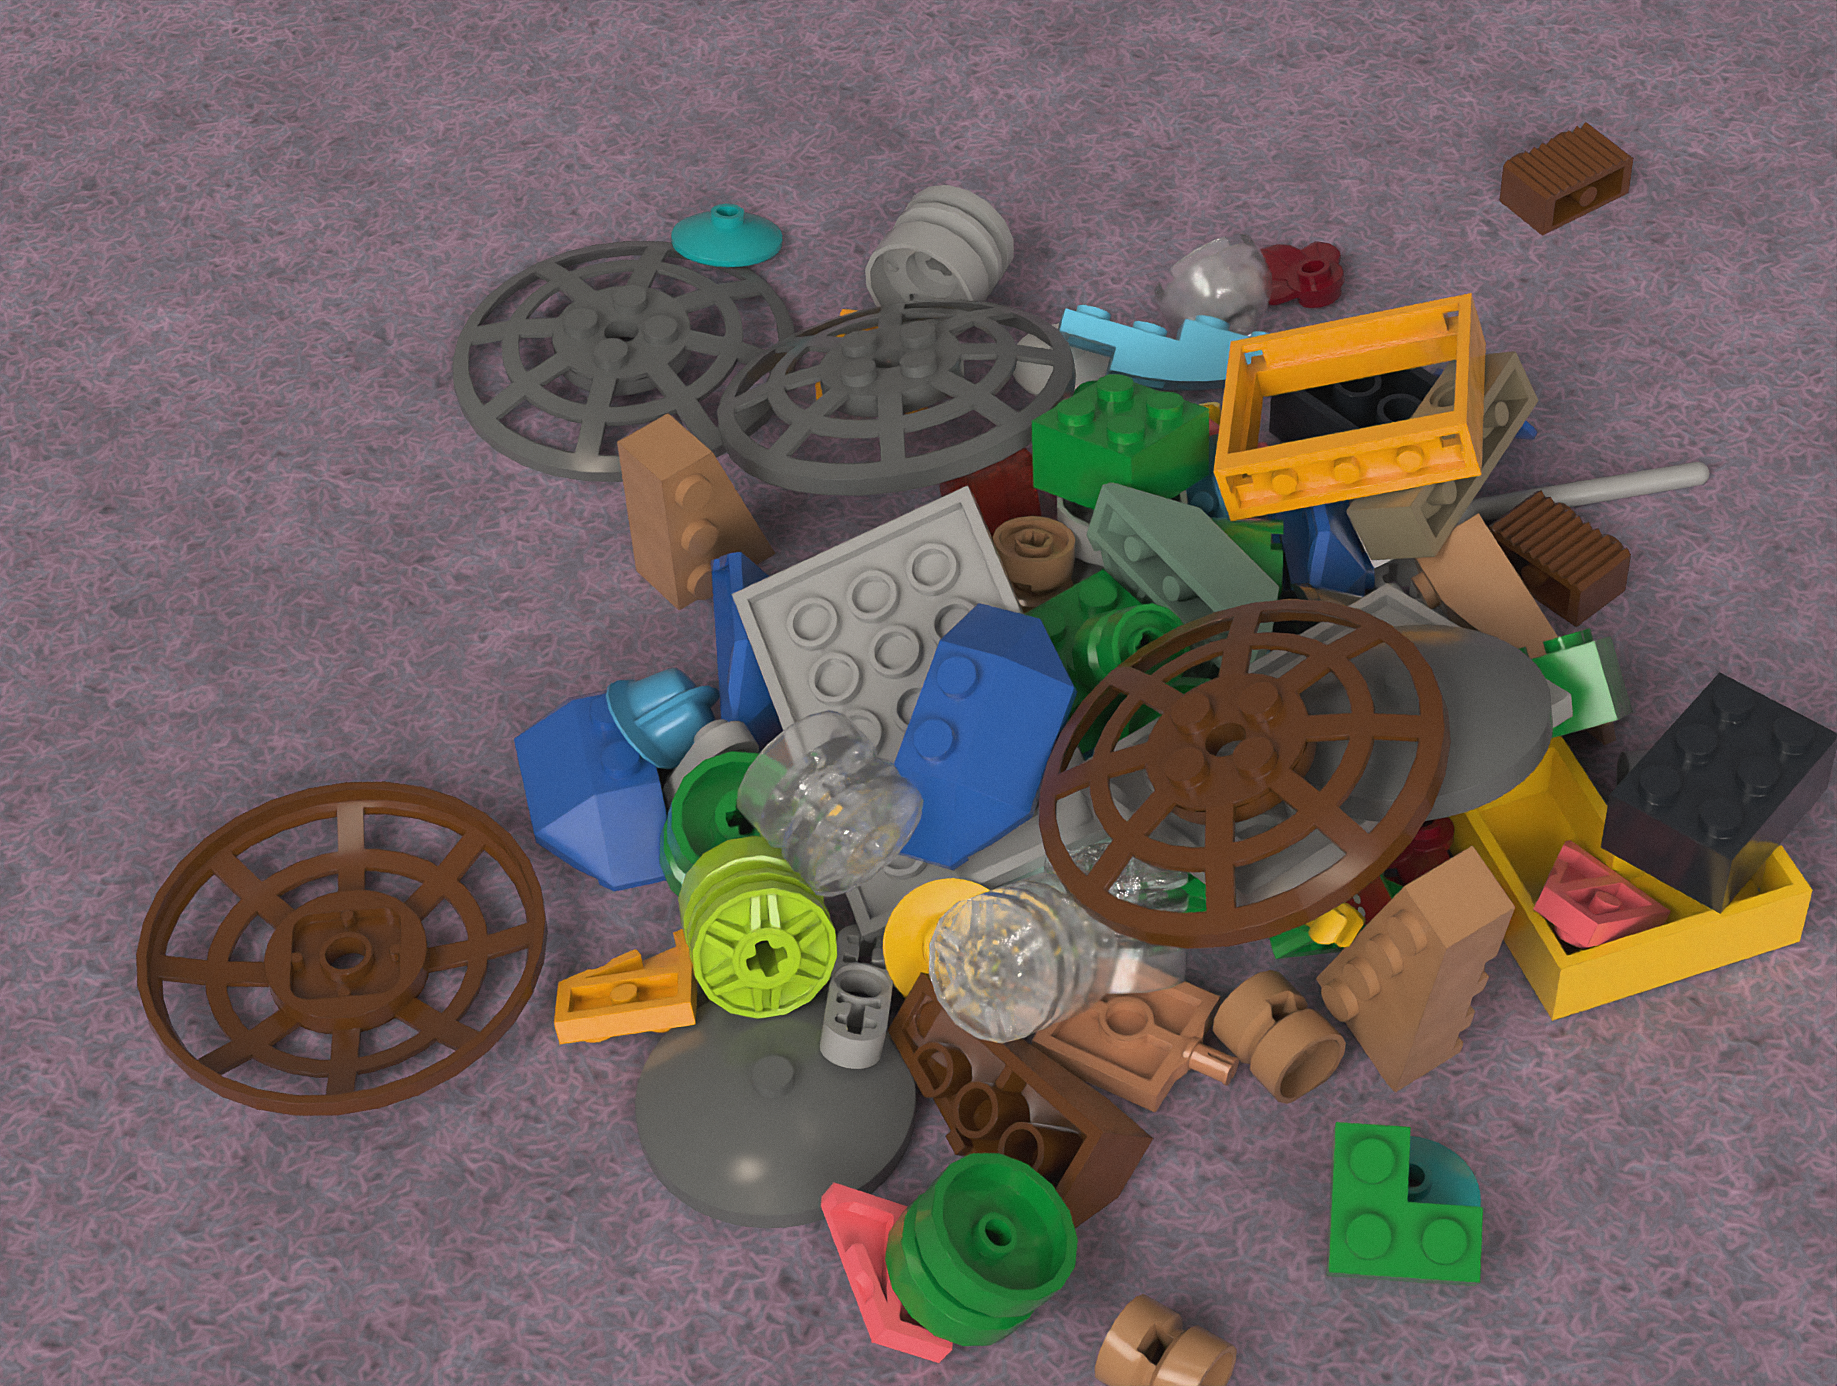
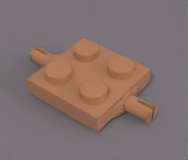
M1099 943L1083 966L1062 981L1038 971L1030 965L1025 966L1024 972H1021L1017 980L1016 992L1026 994L1050 1005L1049 1016L1032 1039V1046L1076 1077L1156 1113L1176 1080L1184 1076L1191 1069L1218 1080L1226 1086L1230 1084L1231 1078L1233 1079L1239 1065V1058L1232 1057L1203 1044V1038L1212 1026L1220 1007L1221 997Z

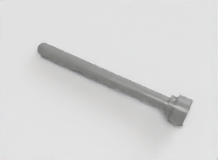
M1692 462L1475 498L1456 526L1478 513L1484 522L1497 520L1533 493L1542 490L1545 497L1551 496L1554 503L1559 502L1569 507L1703 485L1709 478V469L1702 462Z

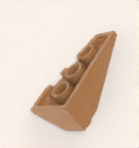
M1479 513L1454 527L1435 557L1414 558L1418 574L1410 579L1426 607L1432 610L1440 606L1447 619L1461 628L1497 637L1517 649L1527 647L1530 659L1545 655L1543 641L1558 637ZM1613 721L1584 729L1604 745L1616 740Z

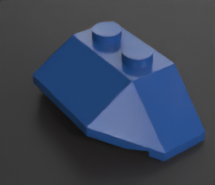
M1349 500L1267 515L1268 519L1284 520V534H1271L1273 543H1282L1283 590H1293L1290 585L1293 583H1309L1364 597L1365 589H1372L1374 587V567L1367 553L1361 552L1360 545L1362 543L1346 513L1350 506Z
M742 552L728 553L719 557V559L711 560L721 719H725L728 722H743L759 746L758 753L766 756L786 739L732 594L770 576Z
M978 603L939 641L893 765L888 849L891 853L954 871L967 862L969 856L994 844L1033 817L1039 800L1047 761L1062 729L1066 725L1077 694V690L1041 619Z
M607 690L569 697L515 737L514 742L536 843L573 868L598 879L599 885L612 891H619L666 881L659 863L660 835L667 815L656 766L645 760L620 732L608 708Z

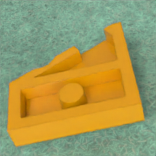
M683 929L673 932L676 947L642 961L641 954L637 949H634L611 959L602 967L587 969L559 981L554 1025L559 1044L580 1041L596 1043L614 1036L648 1031L664 1033L668 1032L671 1028L696 1025L698 981L694 975L689 947L686 944Z

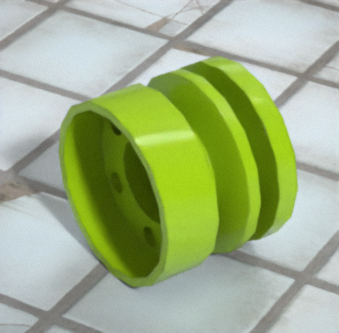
M760 836L727 840L703 853L686 873L678 897L681 926L686 944L689 947L694 975L707 997L731 1014L756 1019L785 1015L810 1002L829 981L838 955L835 928L830 919L829 911L824 904V897L817 877L805 857L783 841ZM766 940H768L767 942H765V943H763V944H758V945H756V944L759 943L760 941H766Z

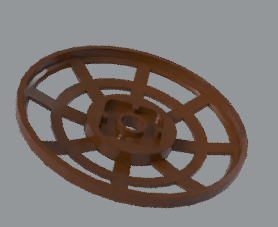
M1283 599L1254 602L1213 612L1181 625L1140 648L1113 669L1085 697L1062 729L1047 761L1039 793V828L1045 854L1067 893L1090 917L1119 934L1149 944L1185 949L1230 947L1270 938L1309 923L1350 900L1379 877L1412 842L1434 806L1446 776L1451 744L1448 708L1434 672L1414 643L1391 624L1360 609L1328 601ZM1289 620L1329 622L1356 629L1328 645L1296 634L1257 633L1260 623ZM1229 631L1227 638L1213 641L1188 651L1160 667L1151 675L1145 673L1154 665L1185 647L1219 633ZM1383 642L1389 645L1410 672L1419 697L1420 715L1375 713V704L1369 687L1350 660ZM1252 650H1280L1307 657L1278 679L1264 674L1248 673ZM1222 656L1218 678L1205 682L1185 694L1166 684L1172 678L1191 667ZM1331 672L1338 678L1346 690L1351 704V713L1310 715L1299 694ZM1120 692L1127 695L1105 725L1096 744L1093 758L1066 770L1078 743L1097 716ZM1142 704L1162 714L1153 727L1147 742L1114 751L1123 729ZM1349 740L1339 766L1328 783L1320 791L1304 780L1312 765L1317 742ZM1374 740L1418 742L1416 757L1404 787L1386 815L1368 834L1339 807L1348 799L1363 776L1373 751ZM1233 741H1241L1235 747L1232 754L1216 756L1218 751L1226 744ZM1146 769L1148 778L1155 790L1129 820L1126 821L1114 804L1110 789V779ZM1090 786V796L1094 812L1112 841L1086 876L1074 863L1061 840L1056 819V807L1059 799ZM1282 801L1296 811L1290 818L1273 828L1245 840L1235 842V823L1261 815ZM1170 812L1188 822L1205 825V847L1170 845L1151 839L1149 836ZM1315 829H1318L1346 854L1331 867L1295 888L1256 903L1237 907L1236 867L1249 865L1275 855L1304 839ZM1135 857L1143 863L1166 870L1191 873L1205 872L1206 911L1182 913L1149 909L1119 899L1108 891L1131 858Z
M386 781L344 782L308 788L270 800L235 817L204 838L177 864L156 893L142 924L136 952L137 987L150 1028L166 1054L191 1079L219 1096L257 1110L294 1116H338L379 1109L418 1096L457 1076L485 1055L514 1025L534 992L545 961L548 928L542 889L530 859L512 835L486 813L456 797L421 786ZM386 814L420 819L448 828L462 837L440 865L437 866L428 860L403 852L365 849L364 815ZM337 817V852L325 853L299 861L272 874L264 881L256 877L236 858L251 846L282 831L317 820ZM483 851L500 864L514 883L525 909L527 923L488 935L487 925L478 903L466 886L460 882L461 878ZM376 871L397 874L422 883V885L403 903L390 895L366 890V872ZM338 874L337 892L312 899L295 910L280 898L285 893L307 882ZM215 875L241 900L230 910L218 927L209 947L207 960L166 956L169 939L180 915L197 891ZM445 899L462 919L468 940L428 947L425 930L421 922ZM257 915L275 929L268 942L264 962L230 961L239 938ZM527 949L526 964L521 979L503 1008L481 1031L460 1023L459 1021L466 1015L480 992L487 973L488 960ZM354 953L364 956L363 960L352 968L338 969L331 966L337 958L346 954ZM467 966L460 989L442 1013L417 999L425 987L429 973ZM163 981L205 985L213 1017L231 1042L196 1059L187 1050L171 1024L164 1001ZM228 987H269L273 1000L279 1010L248 1030L232 1008ZM394 1018L419 1032L412 1038L392 1048L359 1057L361 1032L377 1028ZM300 1026L314 1032L332 1034L330 1060L299 1057L275 1049L272 1046ZM436 1042L455 1050L448 1057L411 1076L375 1088L356 1091L358 1075L372 1073L399 1064L425 1051ZM253 1058L263 1065L289 1074L328 1078L325 1095H293L257 1089L222 1075Z

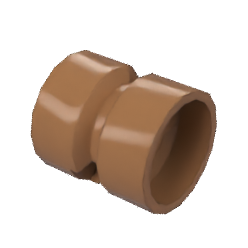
M1028 516L1006 521L995 530L993 542L1024 614L1073 586L1071 576L1074 571L1076 540L1072 530L1065 524L1051 518Z
M1268 970L1248 978L1229 994L1219 1007L1214 1018L1213 1032L1229 1051L1239 1058L1241 1063L1250 1064V1070L1254 1077L1278 1102L1288 1104L1328 1080L1344 1055L1346 1042L1342 1035L1317 1010L1307 1009L1308 1004L1305 998L1280 972Z
M1141 1294L1125 1306L1107 1333L1095 1364V1378L1107 1386H1227L1236 1362L1237 1349L1231 1343L1199 1325L1183 1330L1182 1317L1177 1312L1149 1296Z

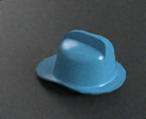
M677 667L668 668L641 680H617L608 685L606 692L609 711L625 739L645 760L663 769H674L677 767L694 744L696 733L708 723L716 720L711 707L720 698L718 689L711 686L697 687L691 678Z

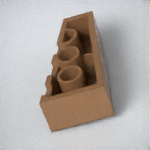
M1473 846L1404 886L1355 937L1348 948H1344L1316 978L1322 987V998L1329 1012L1337 1020L1347 1024L1382 1078L1395 1093L1460 1053L1464 1042L1458 1037L1459 1032L1471 1025L1475 1010L1470 1006L1473 996L1484 990L1489 975L1485 972V963L1497 956L1515 909L1514 904Z

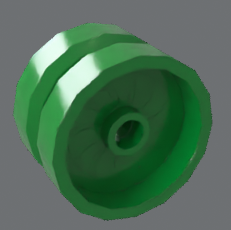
M731 751L703 760L683 777L672 800L668 817L660 835L659 863L669 888L679 897L686 873L703 853L731 839L760 836L783 841L807 860L817 838V810L806 785L786 765L760 753Z
M971 1153L949 1164L931 1183L926 1192L919 1195L903 1211L889 1231L885 1262L893 1291L908 1314L936 1337L961 1346H989L1015 1332L1030 1318L1036 1308L1044 1305L1063 1287L1075 1268L1078 1238L1070 1210L1054 1186L1028 1164L1000 1153Z

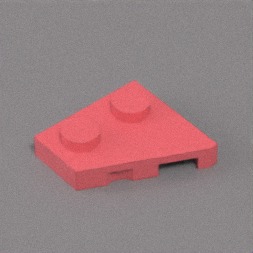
M1571 840L1565 841L1533 908L1554 924L1553 931L1558 937L1580 948L1598 946L1664 925L1671 912Z
M833 1183L821 1197V1208L872 1343L940 1363L952 1351L953 1342L934 1336L908 1314L892 1289L885 1262L889 1231L908 1206Z

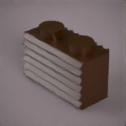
M1585 122L1581 128L1576 126L1573 132L1568 130L1567 132L1559 133L1553 139L1551 138L1547 145L1542 143L1538 149L1533 147L1530 153L1527 151L1514 155L1510 160L1508 159L1503 165L1499 201L1543 236L1628 194L1634 158Z
M1542 490L1536 491L1488 526V529L1532 597L1575 627H1578L1626 590L1631 560L1628 548H1624L1621 542L1614 536L1609 534L1602 535L1599 528L1592 529L1589 522L1583 523L1580 516H1576L1569 506L1564 503H1554L1551 496H1544Z

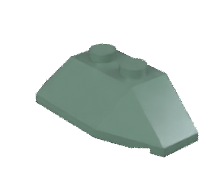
M1113 482L1102 485L1086 536L1093 550L1101 551L1105 571L1142 605L1154 603L1167 607L1181 619L1183 624H1186L1213 612L1254 602L1277 600L1279 586L1201 508ZM1274 622L1260 623L1257 633L1272 632ZM1229 631L1192 644L1190 648L1193 650L1213 641L1225 639ZM1252 650L1250 664L1266 655L1267 650ZM1222 656L1191 667L1183 672V676L1212 680L1218 678Z

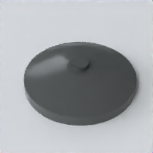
M1447 625L1395 626L1394 628L1414 643L1432 668L1449 714L1451 744L1446 776L1434 806L1425 821L1445 818L1473 810L1498 799L1514 789L1539 765L1549 748L1552 738L1553 716L1551 695L1541 670L1521 650L1497 637L1479 631ZM1383 642L1350 660L1369 687L1375 704V713L1420 715L1419 697L1410 672L1389 645ZM1331 672L1299 694L1310 715L1351 713V704L1346 690L1338 678ZM1349 740L1317 742L1312 765L1304 780L1320 791L1328 783L1339 766ZM1374 740L1373 751L1363 776L1348 799L1339 808L1351 818L1380 822L1404 787L1416 757L1418 742Z
M821 989L810 1002L788 1014L760 1019L731 1014L713 1001L696 1009V1025L671 1028L652 1050L638 1081L635 1098L636 1123L641 1147L650 1168L667 1190L689 1207L713 1219L745 1227L786 1228L823 1220L825 1216L821 1208V1197L833 1183L868 1194L873 1193L892 1174L903 1158L911 1141L917 1113L915 1080L888 1032L889 1027L887 1026L880 1060L868 1068L851 1069L830 1062L820 1051L819 1044L828 994L826 990ZM847 1026V1032L860 1034L861 1027Z

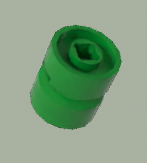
M1154 603L1098 613L1086 620L1075 634L1072 647L1074 669L1081 682L1090 690H1093L1113 669L1140 648L1184 624L1169 608ZM1190 646L1159 662L1145 673L1148 675L1153 674L1160 667L1191 651ZM1183 673L1172 678L1166 684L1170 686L1175 683Z

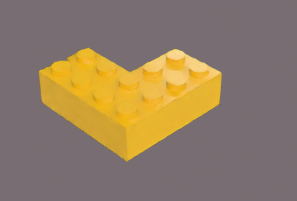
M1562 736L1551 738L1549 748L1539 765L1514 789L1481 807L1449 816L1455 829L1454 841L1449 848L1453 857L1473 846L1514 904L1515 909L1503 940L1552 1021L1800 942L1813 890L1782 845L1774 850L1723 912L1719 914L1601 848L1608 806ZM1571 840L1671 912L1664 925L1598 946L1580 948L1558 937L1553 931L1554 924L1533 908L1565 841Z

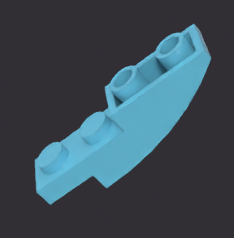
M1078 305L1076 311L1066 308L1058 326L1059 332L1071 347L1110 357L1105 376L1109 374L1125 375L1132 378L1135 383L1156 390H1209L1225 388L1231 341L1250 338L1229 331L1230 324L1224 320L1206 315H1197L1195 321L1185 319L1178 329L1176 339L1166 337L1168 331L1161 326L1142 321H1135L1133 327L1110 321L1111 314L1109 312L1088 305ZM1254 331L1251 337L1270 333ZM1262 350L1244 353L1247 363L1251 364V357L1263 355Z

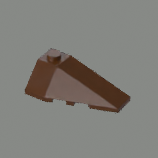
M920 973L888 1029L893 1042L922 1095L926 1098H933L948 1125L950 1132L945 1137L955 1155L967 1156L971 1153H1000L1028 1164L1054 1186L1070 1210L1074 1228L1080 1226L1119 1197L1154 1139L1104 1095L931 974Z

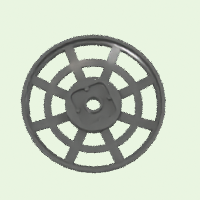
M623 241L596 244L567 251L538 262L509 278L482 301L470 315L457 340L453 356L454 389L462 413L476 434L497 452L520 465L552 476L581 481L623 482L619 455H600L606 426L643 424L655 421L667 413L671 416L678 414L690 433L709 448L716 458L727 452L722 444L719 426L716 427L699 402L707 398L724 383L734 370L737 362L747 365L752 359L765 351V349L743 342L742 319L733 300L762 296L769 304L775 317L779 341L795 334L793 321L784 302L772 287L746 266H711L741 280L716 284L711 279L691 269L664 262L667 257L689 260L680 255L673 248L671 242ZM642 255L639 260L602 262L573 271L565 269L572 265L602 258ZM632 272L626 285L608 287L596 291L583 281L587 278L604 274ZM661 274L682 280L698 288V290L673 298L662 291L651 288L656 275ZM539 278L548 282L528 296L516 309L509 321L481 325L497 306L519 289ZM558 291H561L573 301L558 318L529 319L539 305ZM716 305L725 322V337L691 330L688 313ZM552 337L555 355L527 371L520 357V338ZM620 337H631V338H634V339H632V340H630V341H628V342H624V341H622V340H620V339H617V338H620ZM502 341L503 365L511 384L484 405L476 394L470 377V347ZM692 351L718 356L710 368L688 386L677 376L687 364ZM796 363L794 364L789 373L795 372ZM563 374L567 380L577 387L589 391L587 403H577L559 397L543 388V386ZM657 388L664 396L661 399L637 405L611 406L613 396L637 394ZM526 399L533 406L552 416L570 422L581 423L576 451L559 450L531 441L507 428L499 420ZM766 399L737 413L735 419L743 432L750 437L770 419L774 411L769 404V400Z
M962 299L893 303L828 319L798 331L756 356L733 377L722 394L717 411L722 444L731 460L746 473L768 484L797 492L820 495L863 496L901 492L932 486L969 475L1000 462L1031 444L1032 420L1054 408L1062 400L1073 396L1075 392L1076 370L1070 345L1059 330L1042 318L1021 309L992 302ZM926 319H947L937 324H932L930 322L925 321L903 324V322ZM1001 325L1014 327L1034 335L1051 346L1053 350L1016 345L1014 338ZM877 326H878V328L872 329V330H869V331L863 330V329H867V328H872V327H877ZM975 326L990 335L995 343H960L954 334ZM845 333L844 337H835L837 335ZM807 352L827 353L819 365L789 373L794 364ZM964 360H996L992 369L977 384L964 379ZM1017 361L1053 366V371L1045 387L1021 411H1015L994 396L1010 380L1016 369ZM773 369L768 382L749 390L763 375ZM820 381L823 395L805 410L794 403L786 391ZM948 395L953 397V399L934 407L903 415L930 406ZM766 399L769 400L774 413L790 425L770 449L757 444L745 434L735 419V414ZM973 409L997 425L989 431L959 444L926 454L906 457L905 433L945 423ZM837 410L849 415L878 417V419L848 420L830 418L829 416ZM811 433L835 438L879 437L881 461L827 463L802 460L791 456Z

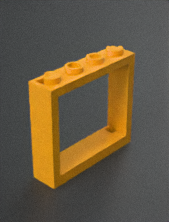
M1472 293L1231 341L1213 470L1230 521L1480 476L1482 474L1486 342ZM1459 310L1458 316L1448 317V312ZM1262 350L1263 355L1251 357V364L1247 363L1244 353ZM1456 360L1454 411L1258 448L1263 397ZM1455 434V438L1442 440L1441 436Z

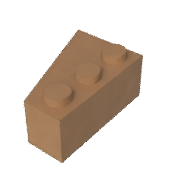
M669 413L617 441L636 571L678 610L683 609L696 600H706L713 596L711 560L719 559V557L728 553L742 552L757 565L776 554L714 453Z

